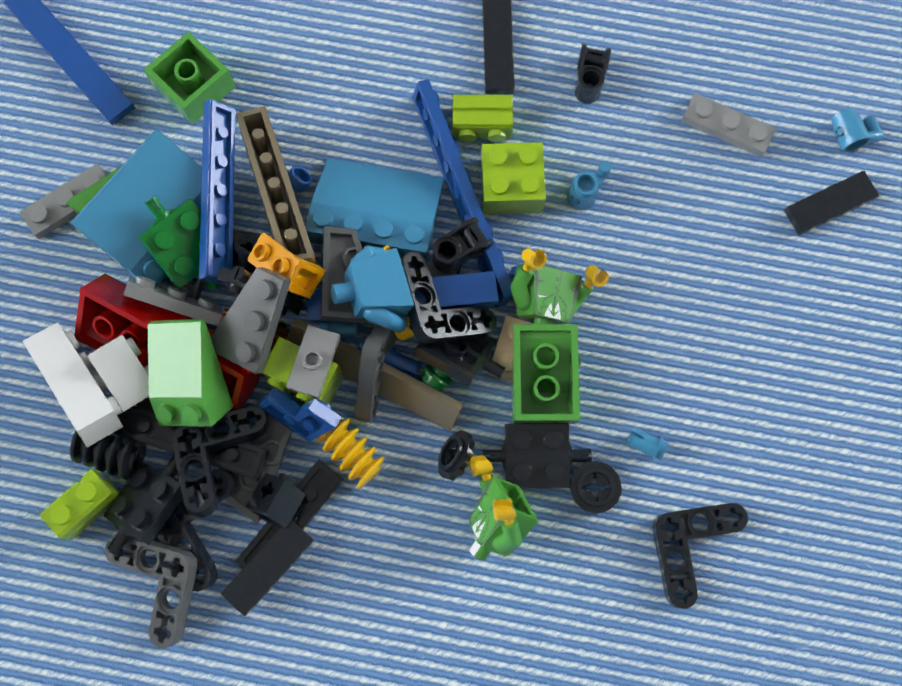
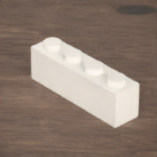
M57 322L22 341L86 447L123 427L117 415L122 413L121 408L113 396L106 399L103 392L108 390L98 373L92 376L89 372L94 367L85 352L78 354L75 350L80 345L71 330L64 333Z

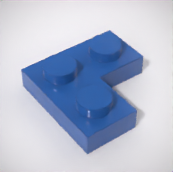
M275 388L264 395L257 405L266 414L307 442H311L336 428L341 416L333 412V408L326 402L314 398L301 407L294 402L291 395Z

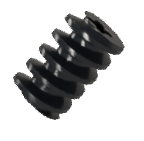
M75 431L70 446V458L75 463L83 462L89 468L95 466L98 471L103 472L107 470V473L112 476L119 474L120 478L128 480L144 461L147 447L143 442L136 450V440L133 438L129 439L124 446V436L121 434L117 435L113 441H111L112 434L91 446L86 447L77 431Z

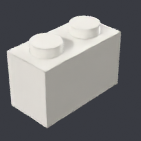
M120 335L86 356L124 412L149 396L148 365L143 367L137 358L142 353L132 338L125 340L123 335Z

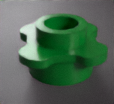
M428 363L423 368L422 380L438 391H442L444 387H449L453 381L449 375Z

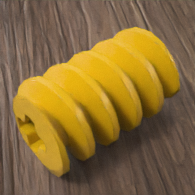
M348 418L339 421L336 428L318 437L316 443L326 441L322 450L325 453L334 450L331 456L333 462L343 459L340 465L342 472L352 469L348 476L350 481L361 478L357 485V489L360 490L379 474L385 457L372 458L377 448L375 446L367 450L363 448L368 438L364 437L356 440L355 437L359 432V428L348 431L346 428L351 421Z

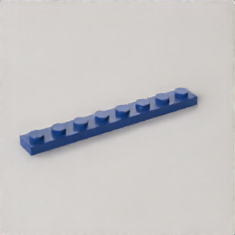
M429 79L418 81L412 99L461 223L472 217H477L479 228L485 237L491 239L494 243L489 250L476 257L481 272L495 271L499 299L498 304L494 305L495 308L507 305L513 298L510 290L513 279L507 274L504 267L502 251L496 247L492 237L493 230L490 222L485 220L481 199L473 190L470 172L468 168L464 167L460 157V147L453 140L450 133L449 120L447 116L443 115L440 108L439 95L436 90H433Z

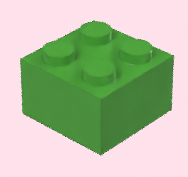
M189 31L143 69L153 87L192 125L203 116L205 101L212 99L219 102L236 87L229 69Z

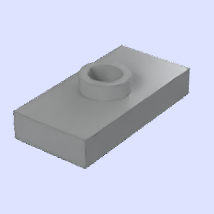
M308 325L286 388L319 399L340 340V335Z

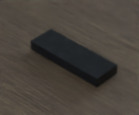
M862 171L787 206L783 211L799 236L875 200L880 195L866 172Z
M291 520L287 529L280 528L220 594L244 617L247 616L315 540L294 520Z

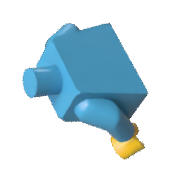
M385 245L383 248L365 246L350 260V265L344 274L345 282L331 285L330 292L333 303L351 302L355 317L365 318L371 323L395 331L396 336L400 340H406L415 336L409 328L411 325L409 318H403L410 312L414 302L398 249H391L389 245Z

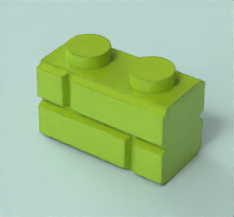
M453 94L452 138H459L463 142H472L476 138H488L491 142H502L506 138H511L513 130V96Z
M91 469L81 477V482L73 484L39 515L60 539L74 540L110 507L120 491L103 472Z

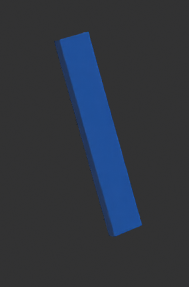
M5 0L3 2L112 126L135 109V106L40 0Z
M209 99L204 102L199 280L227 286L219 281L217 277L222 267L233 269L236 109Z
M495 271L432 277L441 310L495 305L499 302ZM315 289L311 298H306L309 324L332 322L320 320L321 289ZM415 290L416 300L426 305L425 295Z

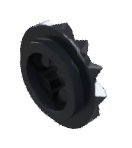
M460 430L449 437L444 443L438 458V471L442 478L454 481L458 476L464 474L466 466H470L469 461L474 456L472 450L475 447L472 434Z
M593 461L581 465L574 472L571 478L570 491L574 502L584 511L598 514L606 512L616 505L621 496L622 485L617 472L611 466ZM593 474H595L598 484L609 487L599 491L597 501L592 491L582 489V487L592 483Z

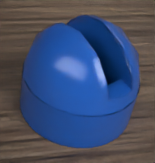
M293 166L288 172L293 191L296 193L307 189L312 182L310 173L300 166Z

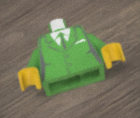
M527 248L523 250L521 255L525 264L516 267V275L510 285V290L517 306L518 317L532 320L534 324H567L593 291L592 286H604L609 280V274L604 270L600 271L597 266L591 265L586 268L585 276L587 279L583 281L580 275L545 266L547 255L540 249L534 252L532 249Z
M485 456L471 457L469 461L470 470L473 476L481 475L479 483L483 494L469 521L476 536L475 542L469 549L470 553L482 561H485L491 552L505 557L509 556L522 544V540L536 525L538 519L518 485L490 474L493 471V466Z

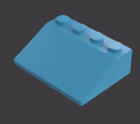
M155 129L70 223L135 278L137 276L150 278L156 281L155 285L158 286L167 274L137 237L147 230L156 219L144 202L156 195L164 208L170 210L191 198L201 211L202 167L164 134Z
M327 158L310 204L305 226L310 243L322 245L324 226L356 229L362 249L365 246L383 248L385 245H389L391 249H398L400 259L408 252L413 251L420 253L428 263L444 179Z

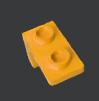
M265 233L260 235L248 256V261L256 268L265 267L291 279L288 291L309 299L326 272L320 266L297 257Z

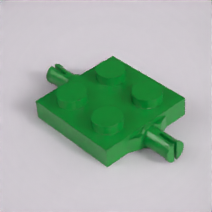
M154 195L149 200H146L144 204L147 205L156 219L147 230L137 237L177 288H181L191 279L199 276L201 211L191 198L185 200L174 209L166 210L156 195ZM205 281L210 290L215 289L216 285H219Z

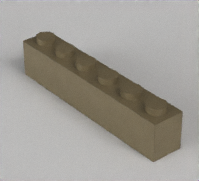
M263 106L236 113L241 137L273 239L297 257L316 264L315 255L266 107Z

